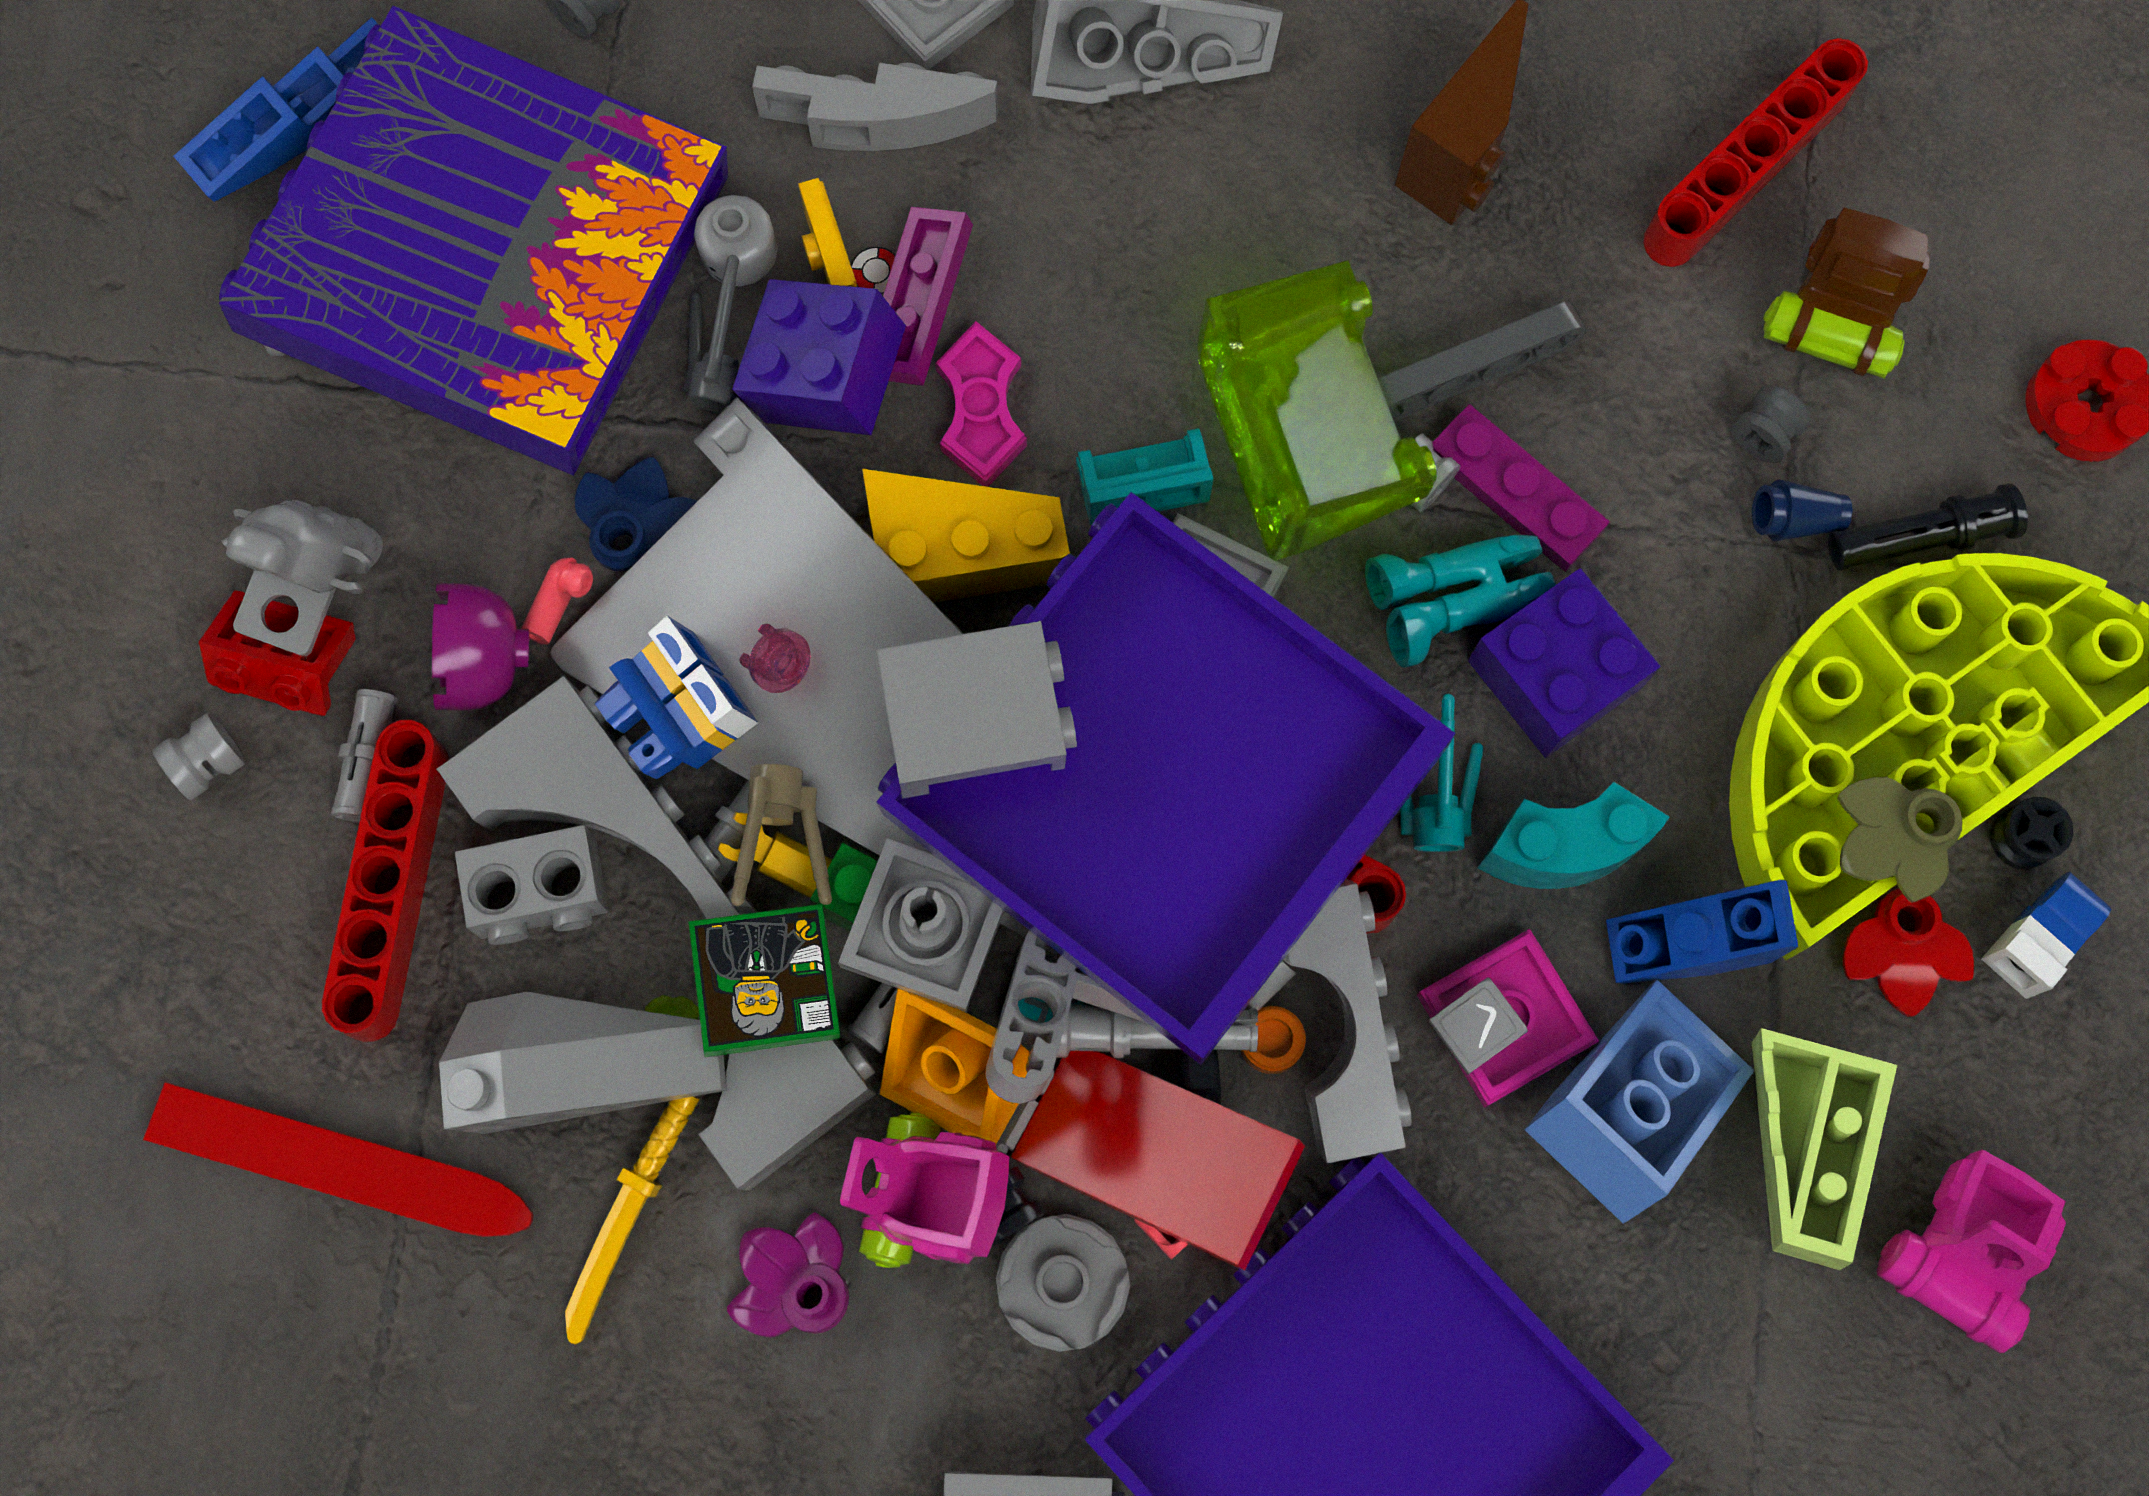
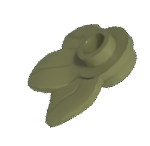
M1873 777L1855 782L1838 794L1837 799L1844 810L1859 825L1850 832L1842 846L1840 868L1844 873L1864 881H1878L1895 876L1901 892L1911 903L1922 900L1940 889L1949 874L1947 849L1956 843L1962 831L1961 811L1951 797L1941 791L1928 788L1911 792L1897 781L1888 777ZM1917 813H1924L1933 820L1934 831L1932 834L1925 833L1918 827L1916 823Z

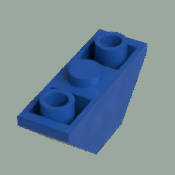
M1776 880L1606 919L1615 982L1622 984L1708 976L1772 963L1798 948L1786 880Z

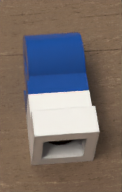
M2067 872L2054 881L2031 906L2029 905L2024 909L1981 960L2026 999L2051 990L2068 970L2065 967L2106 920L2111 907L2075 875ZM2011 960H2012L2013 962H2015V963H2016L2021 969H2023L2025 972H2023V971L2017 969V968L2012 964Z

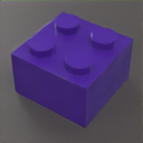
M769 279L732 390L764 423L872 435L906 325L878 289Z
M1581 568L1483 636L1468 659L1470 665L1544 758L1550 756L1641 690L1661 667Z

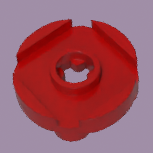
M2078 340L2059 346L2044 360L2028 382L2025 403L2032 426L2039 435L2045 430L2048 436L2059 444L2055 449L2067 457L2089 462L2114 458L2139 441L2149 431V374L2147 373L2148 364L2146 358L2134 348H2119L2114 344L2100 340ZM2086 389L2096 392L2103 401V404L2098 409V413L2091 411L2089 402L2079 401L2078 394L2083 393Z

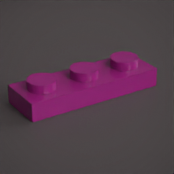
M920 207L910 208L883 297L906 325L889 378L891 382L924 386L973 228V223L966 212Z
M1471 404L1433 441L1434 452L1441 458L1451 457L1461 466L1454 479L1520 535L1538 536L1543 549L1542 553L1565 573L1605 531L1610 523L1608 519Z

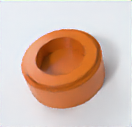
M1278 1006L1260 1008L1257 1011L1258 1022L1256 1023V1026H1258L1257 1052H1250L1249 1050H1240L1244 1060L1259 1072L1266 1074L1285 1072L1296 1064L1304 1052L1306 1044L1304 1027L1299 1018L1285 1008Z

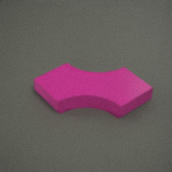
M975 321L935 363L936 372L946 381L955 400L954 418L941 439L940 448L943 454L978 483L989 487L1027 447V438L1012 420L1006 401L1012 379L1021 368V357Z

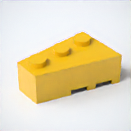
M862 469L874 541L933 603L1047 585V581L1055 567L1066 555L1070 554L1060 497Z

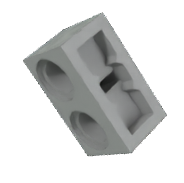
M585 825L455 852L466 928L480 939L488 938L489 944L502 945L518 942L528 938L527 930L553 925L555 931L581 929L593 923L592 916L609 913L597 839ZM570 868L580 870V882L573 892L565 896H555L552 894V882L558 873ZM502 882H514L515 895L513 900L504 908L497 910L489 909L488 896L491 890Z

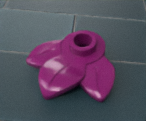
M814 1212L803 1221L795 1237L782 1230L770 1227L756 1228L744 1233L740 1242L739 1259L744 1276L751 1284L727 1306V1312L732 1320L741 1328L758 1336L768 1338L779 1336L794 1327L811 1334L823 1333L835 1327L844 1317L849 1304L848 1286L839 1273L844 1245L838 1230L831 1222ZM814 1286H820L822 1289L820 1303L812 1309H807L804 1304L807 1291Z

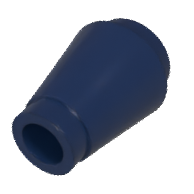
M1780 479L1774 481L1771 485L1761 486L1757 490L1752 504V522L1756 532L1760 535H1768L1772 541L1845 531L1851 523L1853 513L1851 499L1846 494H1836Z

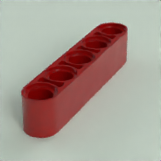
M1837 38L1828 40L1820 45L1664 197L1644 234L1643 244L1645 251L1653 261L1668 267L1680 266L1688 262L1843 110L1867 72L1868 60L1865 52L1858 44L1851 40ZM1788 112H1793L1794 114L1798 115L1800 118H1795L1794 116L1790 115ZM1748 149H1754L1758 151L1759 153H1761L1763 157L1756 156L1755 154L1751 153ZM1708 186L1722 190L1725 195L1716 194ZM1668 224L1680 226L1687 234L1675 232Z
M399 720L388 725L380 733L376 742L322 997V1012L326 1022L335 1030L362 1042H375L386 1037L394 1029L399 1017L446 785L445 780L437 771V768L449 760L445 747L423 724L413 720ZM415 744H425L423 759L412 767L402 768L401 758L403 753ZM403 805H412L413 815L405 827L389 831L388 820L391 813ZM390 867H399L400 878L397 885L387 893L376 894L375 882L381 872ZM376 930H385L387 942L384 949L378 955L364 959L362 945L365 938ZM371 993L373 1009L370 1015L360 1023L351 1024L349 1019L351 1003L358 996Z

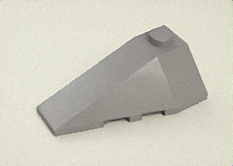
M1036 0L1032 25L1031 94L1038 97L1092 104L1109 101V97L1139 91H1142L1143 94L1163 91L1162 87L1194 81H1199L1203 84L1270 72L1283 12L1279 9L1239 0Z
M522 992L467 1003L439 1061L444 1129L480 1134L727 1091L723 1055L704 1057L700 1020L532 992Z

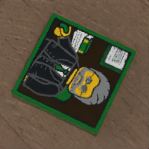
M822 904L688 921L705 1058L840 1039Z

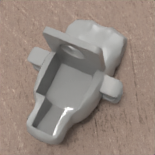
M286 500L280 504L260 508L253 512L243 509L233 510L235 519L242 521V523L231 532L229 537L221 540V542L227 547L226 556L254 570L233 623L234 630L237 633L295 654L308 656L313 650L336 588L353 594L363 592L359 583L342 580L352 574H367L370 568L377 563L383 548L381 536L360 518L348 517L333 511L329 507L312 506L299 500ZM280 596H288L298 606V620L286 632H273L265 622L266 607L273 599Z

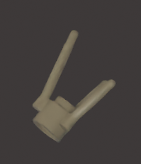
M758 764L750 768L747 806L749 809L731 895V902L735 906H741L745 899L761 824L774 826L793 824L794 813L801 812L819 901L823 905H828L832 902L829 875L816 816L817 788L802 786L803 771L800 768L781 764Z

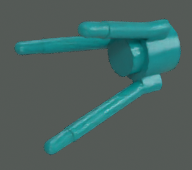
M1445 694L1442 697L1440 722L1452 731H1455V698L1451 694ZM1453 737L1448 748L1439 758L1438 794L1420 796L1419 808L1414 809L1410 796L1401 807V835H1413V848L1415 850L1452 852L1465 849V837L1472 836L1471 813L1484 751L1481 743H1474L1471 747L1459 805L1458 797L1452 795Z

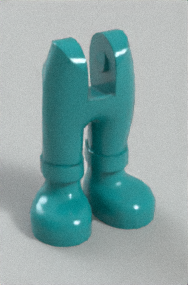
M1510 535L1486 539L1440 554L1435 552L1419 558V563H1410L1390 554H1381L1369 558L1365 565L1367 588L1373 603L1380 610L1399 606L1413 596L1425 591L1432 593L1443 590L1448 586L1474 581L1478 585L1475 588L1460 593H1451L1437 597L1434 601L1410 603L1394 608L1387 619L1386 635L1390 651L1397 664L1406 668L1418 665L1424 661L1429 652L1432 638L1440 631L1448 634L1461 630L1465 626L1493 623L1510 618L1554 587L1556 583L1551 572L1535 574L1506 583L1502 573L1503 570L1525 564L1542 554L1543 549L1538 536Z

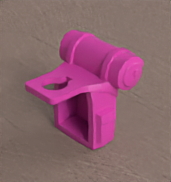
M1982 1149L1970 1153L1966 1158L1951 1164L1943 1176L1932 1202L1936 1208L1935 1215L1931 1224L1927 1225L1923 1235L1920 1236L1910 1230H1903L1901 1233L1895 1234L1885 1244L1880 1252L1881 1257L1876 1269L1877 1276L1893 1285L1896 1292L1906 1298L1912 1297L1965 1331L1966 1337L1974 1342H1982L1998 1353H2005L2020 1342L2028 1326L2031 1309L2020 1297L2026 1289L2028 1280L2049 1268L2052 1258L2056 1253L2055 1248L2066 1225L2062 1217L2066 1201L2025 1172Z

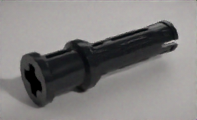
M2013 483L1999 485L1994 493L1969 499L1962 495L1950 496L1940 504L1939 509L1889 519L1884 522L1847 531L1832 532L1828 537L1829 554L1835 568L1841 571L1852 566L1900 557L1948 545L1951 549L1963 551L1971 549L1976 541L2004 535L2008 539L2022 537L2026 533L2028 527L2027 508L2023 495ZM1983 515H1990V516H1991L1990 518H1986V519H1980V518H1979V516H1983ZM1909 532L1914 533V536L1879 544L1874 543L1875 540Z

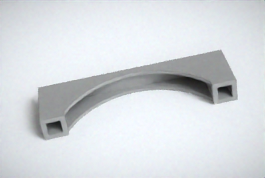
M564 676L437 768V771L470 817L490 831L503 822L543 821L576 826L585 825L588 829L604 832L631 843L657 858L674 873L692 894L706 919L757 913V910L746 896L741 906L732 904L731 895L733 888L727 892L713 874L714 871L722 866L721 862L699 834L692 840H689L676 823L685 815L683 810L662 784L654 790L651 789L639 773L641 770L629 755L628 748L633 743L626 735H623L618 740L614 739L603 724L605 718L595 705L599 697L589 685L579 691ZM837 1039L729 1054L726 1070L727 1091H722L712 1124L698 1135L736 1188L750 1191L876 1095V1092L866 1080L875 1073V1070L853 1041H850L842 1048Z

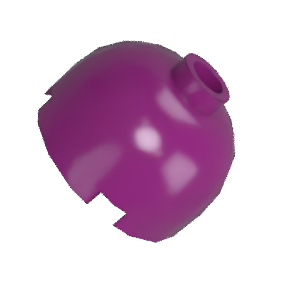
M437 583L436 593L440 600H448V603L434 604L432 678H440V687H446V694H433L435 710L462 711L483 708L500 700L508 692L514 680L516 667H529V629H517L513 608L500 594L486 587L472 584Z

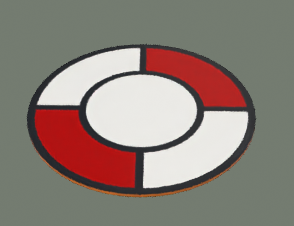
M870 247L859 252L851 263L857 287L878 289L881 294H884L896 254L883 247Z

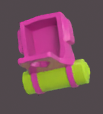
M913 1112L910 1115L900 1114L899 1116L890 1117L886 1137L882 1138L881 1142L869 1138L856 1137L852 1146L840 1204L868 1215V1217H863L861 1228L864 1230L859 1252L865 1255L866 1259L875 1262L876 1266L883 1268H897L901 1265L910 1264L913 1251L931 1259H942L963 1264H969L973 1257H987L1005 1209L1009 1156L997 1151L996 1143L962 1133L941 1132V1127L935 1124L934 1120L923 1114ZM873 1158L876 1171L878 1172L875 1187H872L869 1193L864 1195L862 1176L865 1166Z

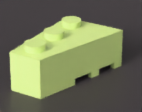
M1761 1028L1752 1041L1772 1251L1841 1270L1853 1263L1897 1065Z

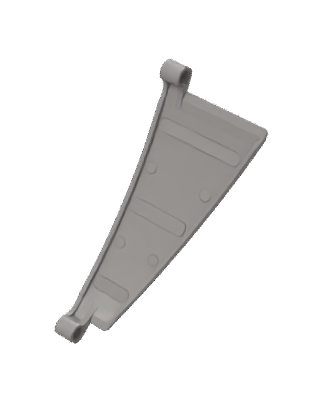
M736 397L693 440L700 450L722 472L723 476L553 645L551 656L564 672L587 686L589 685L599 693L604 694L617 681L609 667L622 659L634 658L653 641L648 632L663 618L669 616L696 634L723 672V677L728 679L758 721V724L711 759L747 780L750 779L751 766L758 764H781L800 768L803 771L802 786L817 788L816 816L818 821L878 855L881 854L887 838L932 854L886 818L876 803L882 795L878 791L879 783L887 771L896 763L876 649L957 636L963 633L776 438L777 436L741 399ZM1004 911L1000 924L1026 938L1029 929ZM1045 946L1046 950L1052 952L1055 955L1057 954V951H1055L1053 948ZM1282 960L1244 1010H1250L1251 1008L1258 1011L1296 974L1292 967Z

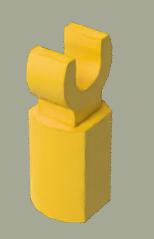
M735 812L732 819L742 825H746L748 814ZM761 825L754 860L759 862L757 871L811 898L817 887L814 881L808 847L778 831L771 838L764 834ZM719 842L717 850L724 857L738 862L740 848L735 849L728 844ZM825 856L828 868L833 859Z

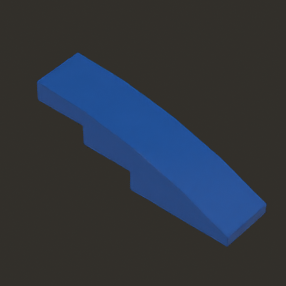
M371 17L329 56L317 46L274 86L262 76L173 157L207 197L215 202L269 174L307 150L309 135L314 125L320 120L325 121L336 103V92L341 79L347 72L353 73L364 55V44L371 28L378 23Z

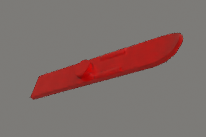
M166 1082L163 1085L143 1140L459 1233L482 1237L510 1236L529 1229L533 1223L534 1214L522 1197L504 1184L481 1174Z

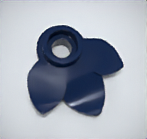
M648 457L629 468L614 484L604 477L587 472L583 475L575 494L577 516L591 530L589 537L590 549L595 559L603 567L613 571H628L697 502L695 499L686 497L670 498L667 480L662 468L654 457ZM628 535L633 538L631 546L625 550L617 551L612 548V543L618 536Z

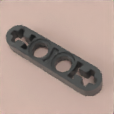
M1563 302L1391 372L1368 385L1362 391L1360 397L1374 425H1385L1558 354L1577 343L1586 334L1587 329L1573 303Z

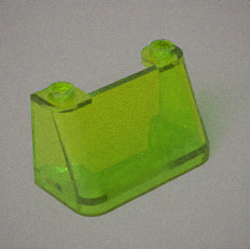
M1349 260L1207 298L1197 341L1201 372L1262 542L1269 557L1274 562L1299 555L1426 498L1437 479L1435 461L1427 446L1419 447L1412 437L1403 439L1399 437L1362 340L1366 322L1365 318L1371 317L1373 312L1370 292L1364 281H1356Z

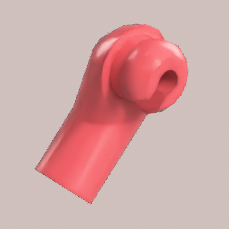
M572 557L559 559L550 565L521 629H529V638L544 645L550 644L571 597H583L591 589L593 583L591 569L585 564L577 563L576 559Z

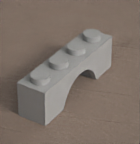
M1345 879L1283 959L1291 966L1309 969L1323 975L1338 994L1344 1012V1035L1335 1059L1320 1076L1304 1086L1315 1148L1326 1163L1406 1148L1402 1127L1411 1126L1412 1123L1406 1092L1402 1086L1395 1088L1390 1062L1399 1061V1046L1396 1033L1391 1022L1383 1023L1378 997L1387 996L1386 976L1381 959L1379 957L1371 958L1366 932L1375 930L1372 902L1367 891L1359 893L1357 883Z

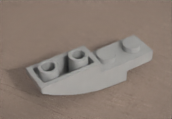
M879 63L875 84L864 82L851 75L828 77L809 74L793 66H779L777 68L757 66L752 85L760 118L808 125L812 147L844 151H882L918 147L969 134L995 123L998 115L997 81L985 79L973 72L950 74L930 71L914 63H900L898 65Z

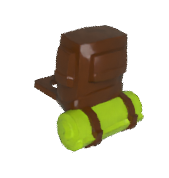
M1844 207L1836 218L1827 219L1815 241L1810 246L1805 264L1809 273L1798 292L1783 291L1780 296L1773 300L1763 317L1764 338L1783 344V348L1786 351L1793 353L1798 351L1849 368L1853 373L1860 376L1868 373L1885 379L1894 366L1898 365L1903 355L1905 344L1903 331L1892 326L1895 318L1894 314L1901 303L1910 302L1917 294L1918 288L1924 281L1929 269L1928 235L1889 219Z

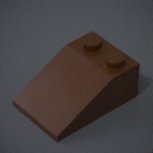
M1516 0L1415 121L1410 130L1394 186L1450 225H1453L1466 208L1475 212L1481 206L1495 183L1490 178L1506 154L1499 147L1509 121L1529 3L1524 0Z

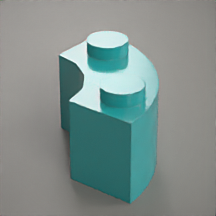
M1615 782L1597 799L1576 808H1547L1524 799L1509 817L1477 868L1495 878L1523 887L1561 889L1579 886L1602 878L1626 863L1652 840L1670 817Z

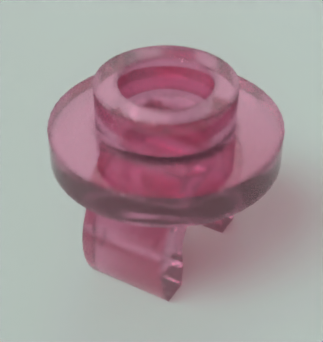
M762 624L758 632L763 636L754 645L751 654L743 653L739 661L743 667L749 670L752 680L765 691L770 693L789 691L801 682L808 671L811 660L809 645L804 637L791 629H776L770 624Z

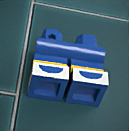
M669 616L663 618L648 632L653 641L634 658L622 659L609 667L617 681L595 702L596 707L605 720L614 729L622 733L627 732L642 718L646 720L651 730L631 745L628 751L638 768L644 774L654 779H658L675 769L682 762L696 769L700 768L758 724V721L731 683L723 677V672L696 634Z

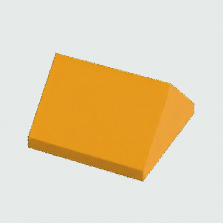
M897 988L880 1095L913 1113H920L934 1120L935 1124L948 1132L976 1136L996 1144L1019 1103L1008 1102L998 1097L989 1087L986 1079V1065L997 1028L960 1009ZM1020 1044L1012 1062V1074L1025 1078L1029 1051L1022 1044Z

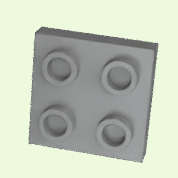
M887 838L838 964L840 968L967 1013L1004 910L935 855Z

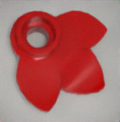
M1900 888L1891 891L1880 900L1876 908L1875 918L1866 920L1852 929L1846 939L1843 951L1842 965L1846 978L1848 980H1866L1877 977L1878 986L1886 1000L1907 1017L1916 1016L1931 1001L1939 978L1965 982L1972 980L1974 976L1973 950L1964 933L1942 920L1940 907L1931 896L1911 903L1903 895ZM1900 910H1905L1914 917L1915 928L1913 931L1904 930L1899 925L1897 916Z

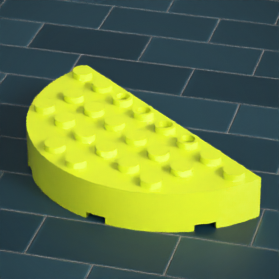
M1972 553L1956 555L1949 560L1929 562L1921 565L1918 562L1898 568L1869 581L1849 593L1822 614L1779 658L1760 685L1745 715L1736 742L1730 776L1729 810L1731 833L1739 871L1745 888L1776 880H1786L1788 884L1798 948L1784 955L1785 961L1811 947L1897 884L1895 876L1878 881H1864L1856 879L1841 870L1840 854L1842 846L1850 832L1859 826L1844 810L1837 799L1841 791L1855 782L1873 777L1891 778L1911 792L1923 788L1941 791L1951 797L1961 811L1962 831L1958 838L1959 840L2149 702V605L2144 601L2136 605L2126 597L2106 588L2105 586L2108 581L2065 564L2029 556L2003 553ZM1917 813L1916 823L1923 832L1932 834L1934 831L1933 820L1924 813Z

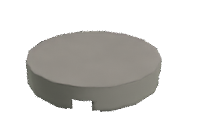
M1068 1214L1041 1218L1018 1231L1002 1253L996 1276L999 1306L1013 1330L1035 1346L1057 1352L1086 1348L1106 1336L1124 1313L1130 1289L1126 1259L1113 1236L1091 1220Z

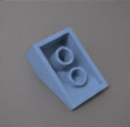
M1656 980L1557 1087L1524 1130L1624 1224L1669 1194L1755 1070L1662 983Z

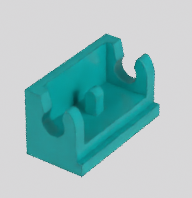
M1199 428L1187 430V435L1180 440L1093 457L1090 450L1078 452V457H1076V467L1090 525L1093 524L1097 516L1107 505L1112 503L1118 508L1130 492L1158 512L1210 501L1213 475L1209 467Z

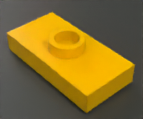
M816 178L798 183L804 213L811 232L801 236L811 270L815 271L823 268L829 285L857 287L823 181Z

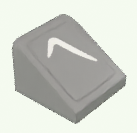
M1488 977L1429 1020L1431 1026L1467 1075L1528 1032L1525 1024Z

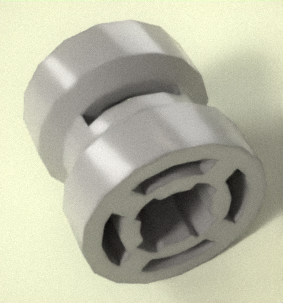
M209 712L192 722L189 733L180 739L168 738L152 749L154 757L165 774L190 801L208 790L210 780L218 774L230 775L247 763L232 737Z

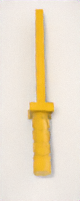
M694 1096L669 1101V1105L667 1108L665 1107L658 1120L660 1122L657 1123L649 1137L650 1140L647 1141L641 1151L640 1158L635 1162L634 1169L623 1168L617 1180L623 1183V1186L599 1232L565 1310L567 1339L570 1343L578 1344L584 1340L607 1282L647 1198L656 1197L662 1187L661 1184L654 1180L657 1179L658 1172L663 1168L669 1157L668 1153L675 1146L679 1138L678 1135H680V1132L682 1133L689 1120L687 1118L694 1111L700 1100L699 1098Z

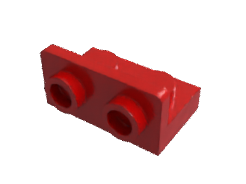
M234 590L199 640L207 682L231 694L241 693L276 703L288 710H301L325 716L331 707L328 683L356 640L353 622L326 615L312 652L308 656H301L237 633L233 628V623L245 592ZM272 600L265 610L267 626L276 633L290 630L298 620V607Z

